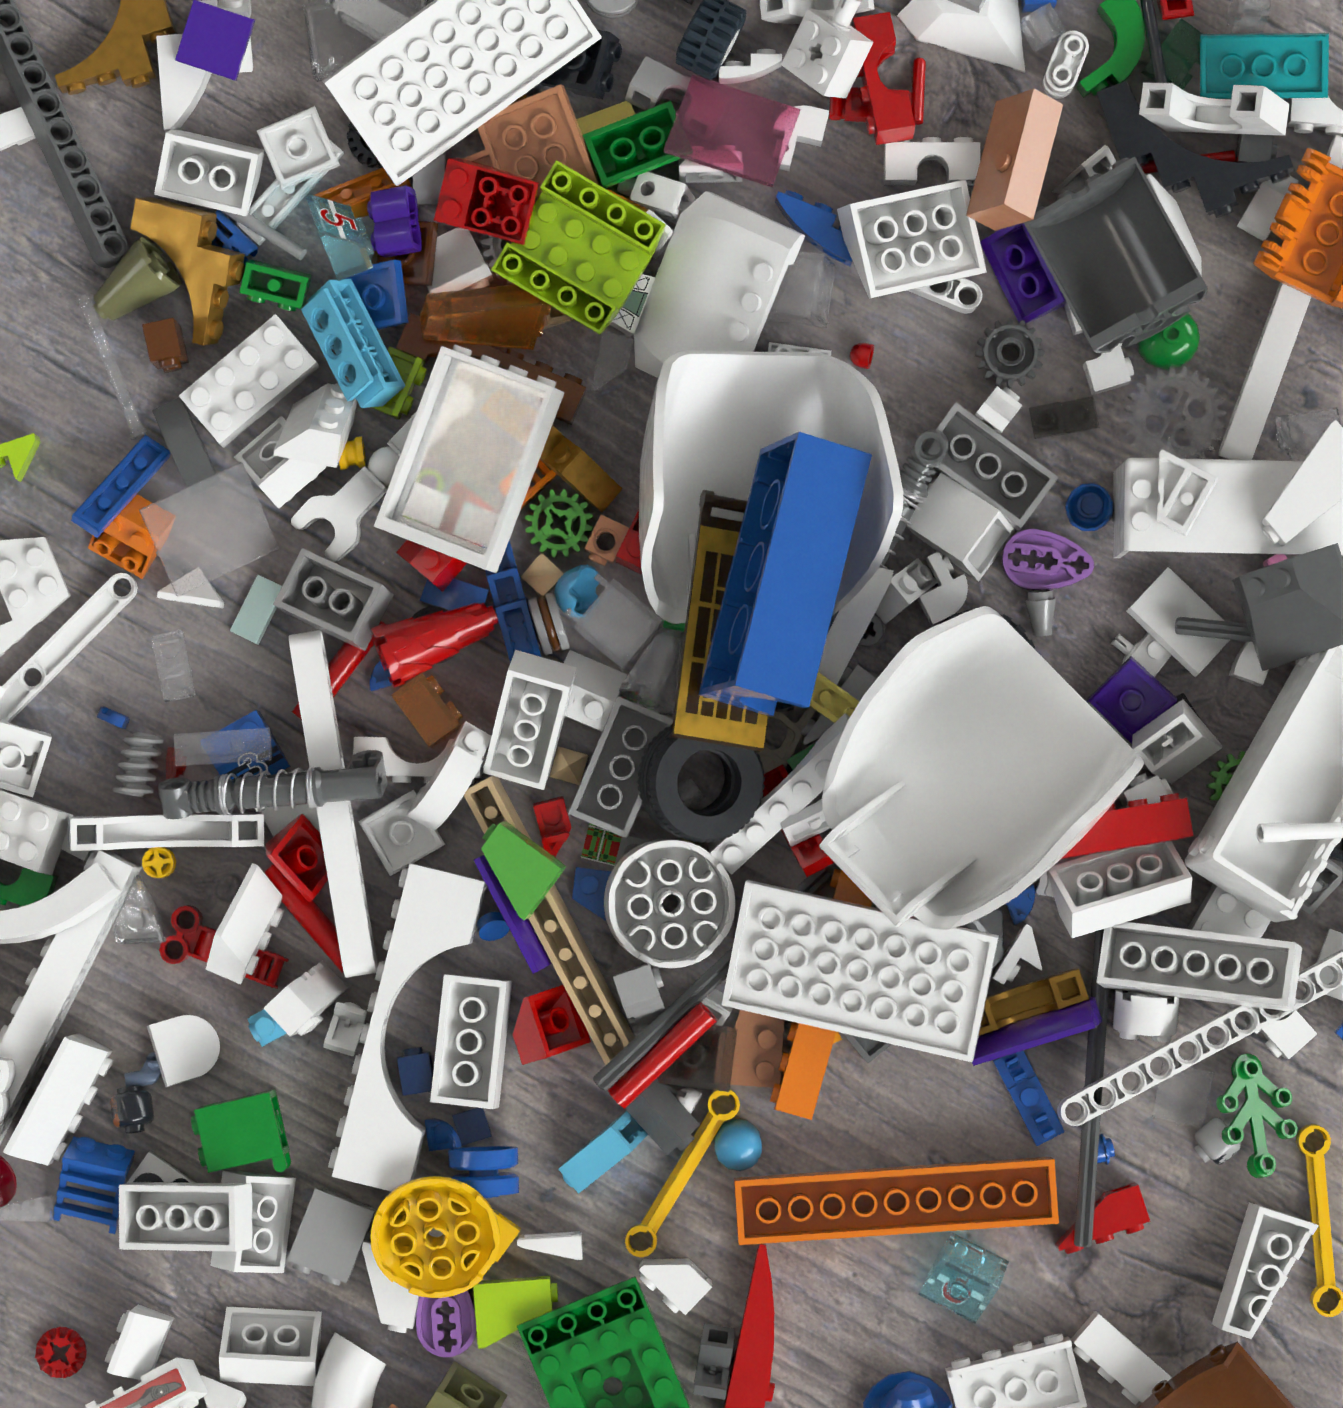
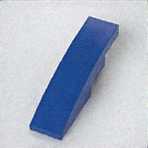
M509 539L497 573L487 570L485 572L511 663L515 650L539 657L542 656Z

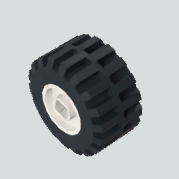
M702 0L676 52V64L709 81L719 74L720 67L724 66L740 35L746 19V10L728 0Z

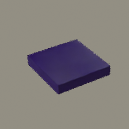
M193 0L175 61L237 81L255 20Z
M1130 656L1087 699V703L1090 702L1132 744V735L1170 709L1177 702V698L1139 662Z

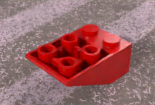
M448 158L434 221L525 245L539 182L461 158Z

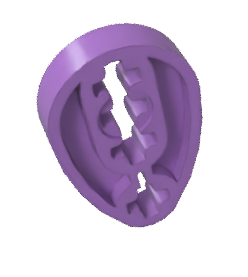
M1027 529L1015 534L1006 543L1001 557L1002 568L1006 577L1017 587L1026 590H1052L1070 586L1087 578L1094 568L1092 557L1079 545L1060 535L1038 529ZM1015 549H1019L1022 556H1028L1030 551H1035L1037 558H1044L1046 553H1050L1051 559L1056 560V565H1052L1049 570H1045L1042 563H1036L1034 568H1029L1028 562L1020 561L1018 566H1014L1013 560L1008 559V554H1012ZM1078 557H1081L1082 562L1087 564L1088 568L1083 569L1080 574H1076L1074 567L1064 565L1063 563L1075 562Z
M469 1290L443 1298L419 1297L416 1313V1331L419 1341L427 1351L440 1357H453L467 1350L472 1344L477 1331L475 1306ZM443 1301H448L449 1307H454L455 1312H451L449 1315L450 1323L456 1324V1328H452L450 1331V1337L457 1340V1343L452 1345L451 1350H446L445 1345L439 1344V1340L444 1339L445 1332L444 1329H438V1324L443 1322L444 1317L443 1313H437V1308L442 1306Z

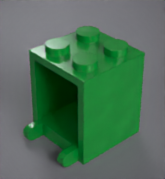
M276 1089L204 1105L194 1110L195 1116H191V1125L194 1135H200L202 1147L198 1148V1156L201 1166H207L208 1173L272 1158L274 1169L277 1172H283L286 1168L290 1167V1149Z

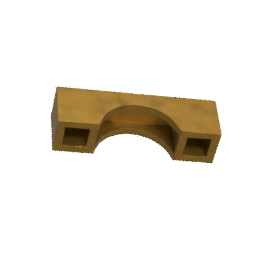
M1073 968L986 997L979 1035L997 1030L1028 1017L1088 1000L1089 997L1080 970Z

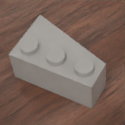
M646 963L613 975L627 1018H629L634 1034L640 1033L666 1009L659 989L664 987L659 967L652 968L650 963Z

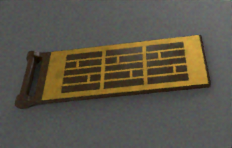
M703 490L699 502L700 514L671 736L761 752L765 748L768 724L767 715L699 696L742 524L741 521L711 516L712 507L744 513L747 504L745 500L715 495L714 491Z

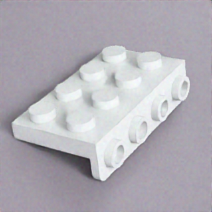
M1062 1333L1044 1337L1045 1343L1032 1346L1031 1341L1013 1345L1014 1351L1001 1354L1000 1349L982 1353L983 1359L970 1362V1358L965 1357L951 1361L952 1367L945 1368L955 1408L1087 1407L1071 1339L1069 1337L1063 1338Z

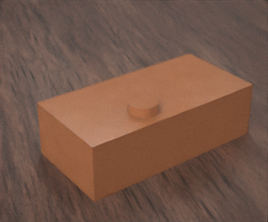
M1034 88L996 101L966 216L995 231L1034 220L1063 108L1062 103Z

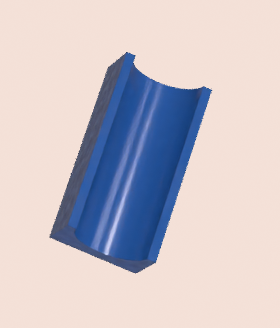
M797 432L760 449L699 696L767 716H774L777 701L809 708L872 454L802 432Z

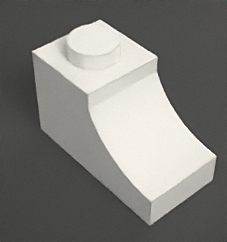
M997 386L976 412L975 416L1001 434L1022 407L1018 403L1020 398L1009 388L1004 387L1002 390Z

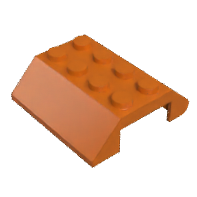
M1307 148L1301 160L1306 166L1300 164L1296 172L1309 182V186L1305 188L1301 184L1290 183L1288 191L1292 194H1285L1274 217L1279 223L1272 222L1269 228L1283 241L1279 246L1273 241L1264 240L1261 245L1264 251H1258L1253 264L1272 279L1328 305L1343 309V169L1328 163L1331 160L1330 156Z

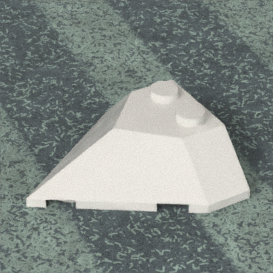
M911 0L897 15V18L916 41L938 45L956 53L993 64L1005 65L1013 68V70L1025 73L1018 0H986L979 13L948 0Z

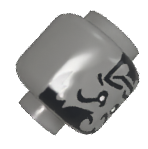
M1215 1117L1195 1133L1198 1145L1194 1149L1205 1163L1211 1159L1215 1164L1221 1165L1241 1149V1143L1227 1145L1222 1139V1130L1231 1123L1227 1118L1222 1120ZM1231 1130L1230 1136L1235 1140V1133Z

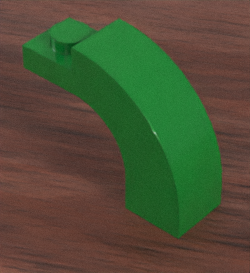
M1105 0L1099 5L1097 13L1112 33L1114 50L1111 58L1079 82L1076 89L1083 98L1090 93L1094 97L1097 96L1096 92L1109 86L1108 80L1113 86L1126 81L1135 69L1145 43L1144 19L1136 0Z

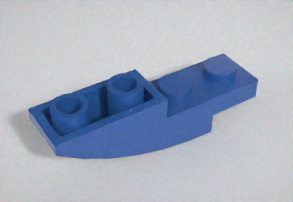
M786 190L785 193L778 191L775 203L797 232L804 234V238L821 252L850 267L853 260L844 242L841 226H839V229L833 227L837 215L832 213L833 209L819 202H815L814 205L802 201L804 198L802 195L790 190Z

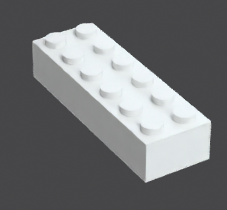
M1124 922L1104 929L1096 983L1109 989L1294 1012L1302 947L1296 942Z

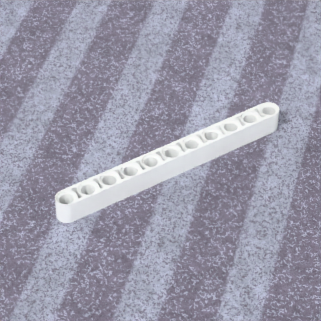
M1335 134L1327 152V156L1331 157L1328 163L1343 169V137ZM1281 282L1218 452L1219 456L1229 460H1252L1311 296Z
M316 630L289 635V646L309 767H320L322 770L345 769L322 631ZM351 801L327 802L323 807H317L316 809L344 975L346 978L373 974L377 972V958Z
M1343 949L1299 972L1298 981L1304 984L1306 993L1299 1000L1295 998L1294 1011L1343 985ZM1325 966L1331 968L1334 974L1332 982L1327 985L1319 977L1321 969ZM1237 1005L1065 1097L1057 1107L1058 1117L1067 1125H1082L1291 1013V1011L1276 1010L1275 1013L1269 1015L1264 1011V1008ZM1242 1011L1247 1013L1250 1019L1248 1027L1243 1030L1239 1029L1235 1024L1236 1015ZM1215 1026L1221 1031L1222 1037L1219 1043L1212 1045L1207 1040V1032L1211 1027ZM1187 1041L1193 1046L1194 1052L1191 1058L1184 1060L1179 1056L1178 1049L1183 1042ZM1159 1056L1165 1061L1166 1066L1163 1073L1155 1075L1150 1069V1063L1155 1057ZM1127 1072H1133L1137 1076V1085L1131 1090L1125 1089L1122 1085V1078ZM1099 1087H1105L1109 1092V1099L1103 1105H1098L1093 1098L1095 1090ZM1072 1102L1078 1103L1081 1107V1114L1075 1120H1069L1065 1114L1067 1105Z

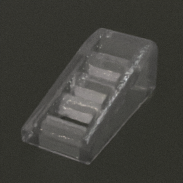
M55 1194L0 1207V1220L52 1221L54 1217Z

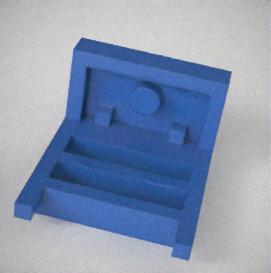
M73 1136L62 1159L63 1165L59 1177L60 1182L56 1194L57 1200L54 1206L53 1220L60 1221L61 1214L110 1225L109 1233L115 1234L119 1219V1185L125 1184L126 1176L134 1160L135 1151L126 1149L119 1144L109 1145L96 1142L89 1137L79 1138ZM67 1181L115 1192L116 1195L113 1197L66 1185ZM64 1198L111 1208L113 1212L109 1213L66 1203Z

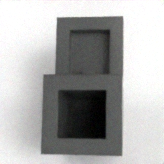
M704 1323L694 1379V1395L725 1400L735 1328Z

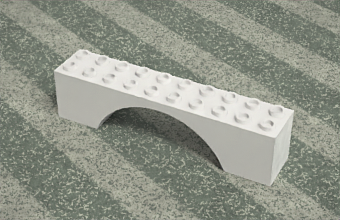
M410 863L408 869H402L398 887L403 888L401 900L395 899L391 912V918L396 919L394 929L387 930L383 949L388 950L386 961L379 962L375 980L380 981L378 992L372 993L367 1011L372 1012L370 1023L363 1025L359 1043L365 1045L363 1053L355 1057L352 1074L357 1075L355 1085H351L347 1089L344 1105L349 1106L347 1116L340 1118L336 1133L337 1137H341L340 1145L332 1150L328 1168L333 1169L332 1177L391 1192L404 1183L414 1180L426 1127L408 1112L392 1085L385 1056L387 1023L393 1004L401 989L423 964L446 950L473 943L476 924L487 886L485 881Z

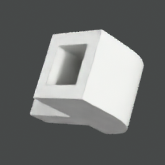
M802 105L792 107L780 115L775 122L772 132L773 136L784 138L783 141L777 140L773 159L778 160L777 169L790 170L796 141L821 147L829 110Z
M939 551L925 559L939 587L921 595L917 599L931 627L955 614L963 606L968 592L965 574L953 579L951 574L955 572L949 558L946 555L941 557Z

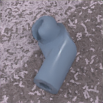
M155 1052L147 1056V1060L140 1071L124 1073L126 1087L153 1085L158 1081L161 1071Z

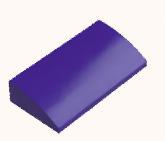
M485 855L474 859L532 973L534 974L552 964L530 920H523L518 916Z
M1095 997L1061 1009L1028 1017L997 1030L979 1035L972 1062L973 1066L1096 1028L1102 1022V1018Z

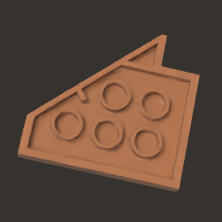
M561 84L507 106L477 129L485 150L462 158L539 182L537 198L541 195L542 190L540 187L556 160L601 186L564 85Z

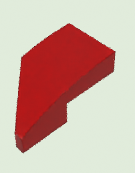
M564 796L533 803L543 848L555 858L563 843L568 839L571 830Z

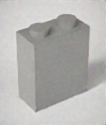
M317 1186L314 1189L287 1258L288 1261L293 1262L292 1268L310 1274L311 1270L323 1274L322 1280L339 1286L341 1282L347 1283L377 1209Z

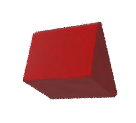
M301 814L265 844L267 857L308 902L312 901L328 881L320 832Z

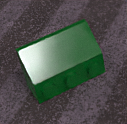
M671 101L582 135L603 188L610 187L693 154Z

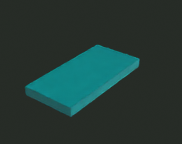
M1329 33L1200 35V97L1232 99L1233 85L1265 86L1280 98H1328Z

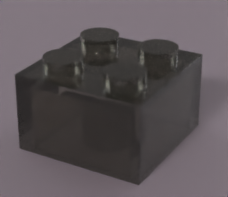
M719 1025L710 1027L658 1077V1083L729 1092L738 1029Z

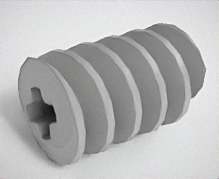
M127 730L133 736L123 738V742L131 746V748L121 750L120 754L126 757L128 761L118 763V767L126 771V773L116 775L115 779L121 782L123 786L113 788V792L145 798L144 794L154 793V789L148 786L146 782L155 781L157 778L149 772V769L159 768V764L151 760V757L160 756L162 753L154 745L164 743V739L156 735Z

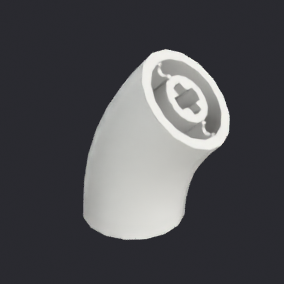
M335 1332L326 1347L317 1371L311 1408H372L375 1389L386 1364Z

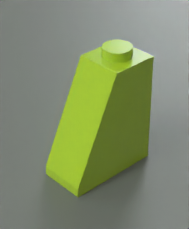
M551 1275L480 1281L473 1287L478 1349L486 1348L517 1331V1325L552 1311L553 1303L558 1302L557 1283H551Z

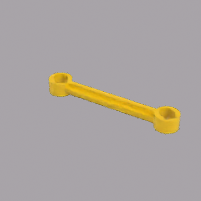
M719 1088L711 1093L708 1099L709 1111L693 1135L695 1139L684 1150L641 1223L632 1226L628 1230L625 1237V1245L633 1256L646 1257L655 1250L657 1245L656 1233L724 1121L732 1119L738 1113L740 1102L733 1090ZM721 1095H732L735 1100L734 1110H731L728 1114L718 1113L717 1115L712 1107L713 1098L716 1100ZM649 1231L653 1238L652 1247H648L644 1251L634 1250L630 1245V1235L633 1236L638 1232L646 1233Z
M1309 1124L1298 1131L1296 1144L1298 1149L1305 1154L1311 1222L1319 1225L1314 1235H1312L1317 1286L1311 1293L1310 1302L1313 1309L1322 1316L1334 1317L1343 1310V1292L1336 1287L1324 1158V1154L1330 1148L1331 1138L1323 1127ZM1314 1129L1320 1131L1324 1137L1323 1147L1315 1153L1305 1150L1302 1142H1305L1307 1135L1314 1132ZM1328 1288L1333 1289L1339 1299L1336 1308L1329 1312L1323 1311L1317 1306L1321 1295L1328 1292Z

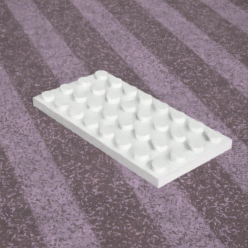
M434 0L322 82L393 183L399 186L602 37L577 0Z
M747 880L737 922L722 1006L973 1062L999 935L963 927L949 930L929 928L913 916L896 927L877 908Z

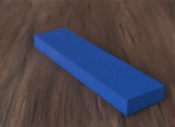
M145 434L73 513L71 521L98 538L170 458V451Z

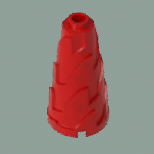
M472 603L446 612L439 611L415 619L411 617L386 625L383 623L370 628V631L373 634L371 636L384 671L389 670L391 677H388V680L392 687L395 688L433 668L432 665L459 653L460 649L488 637L489 633L494 630V625L498 623V619L492 605L486 607L484 603Z

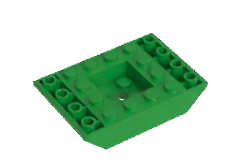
M636 1276L517 1325L550 1408H691ZM617 1377L621 1380L622 1388L618 1393L610 1394L604 1389L603 1385L607 1378Z

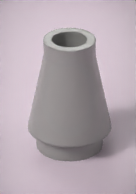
M1053 590L1028 591V599H1025V603L1033 628V636L1052 635L1056 597H1053Z

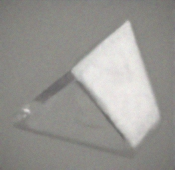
M136 874L113 926L115 942L121 945L166 942L160 910L140 875Z

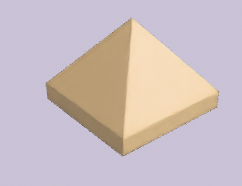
M558 747L549 777L580 785L588 755Z

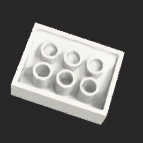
M966 179L852 203L837 209L844 242L869 299L987 273L976 222L966 216L970 202Z
M80 1033L64 1037L3 1152L10 1156L47 1166L52 1164L54 1160L59 1162L68 1147L64 1141L69 1131L75 1133L83 1119V1116L79 1115L84 1103L90 1105L98 1091V1088L94 1085L99 1075L104 1077L112 1065L113 1060L109 1058L112 1050Z

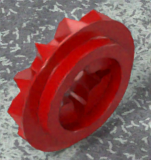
M52 1328L45 1332L36 1344L35 1358L40 1370L47 1373L50 1377L63 1379L76 1374L85 1363L87 1355L85 1342L80 1334L71 1328ZM71 1344V1347L65 1354L69 1364L61 1358L51 1362L50 1359L56 1352L53 1348L54 1345L62 1348Z

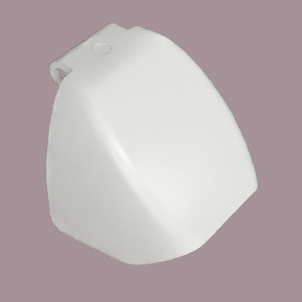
M683 351L671 355L663 362L646 424L640 460L639 490L641 569L647 597L659 617L673 624L686 622L700 514L699 502L702 491H714L715 495L747 501L760 449L797 432L806 433L872 454L832 616L861 591L878 570L886 556L903 511V488L885 410L878 391L864 375L850 364L820 353ZM712 507L711 516L742 522L744 513Z
M987 606L975 608L938 624L911 639L896 654L863 695L846 723L826 775L822 806L824 818L832 831L824 838L819 847L896 927L900 926L910 917L915 916L922 924L929 928L949 930L971 923L1006 904L1053 867L1104 815L1138 774L1144 762L1130 745L997 611Z

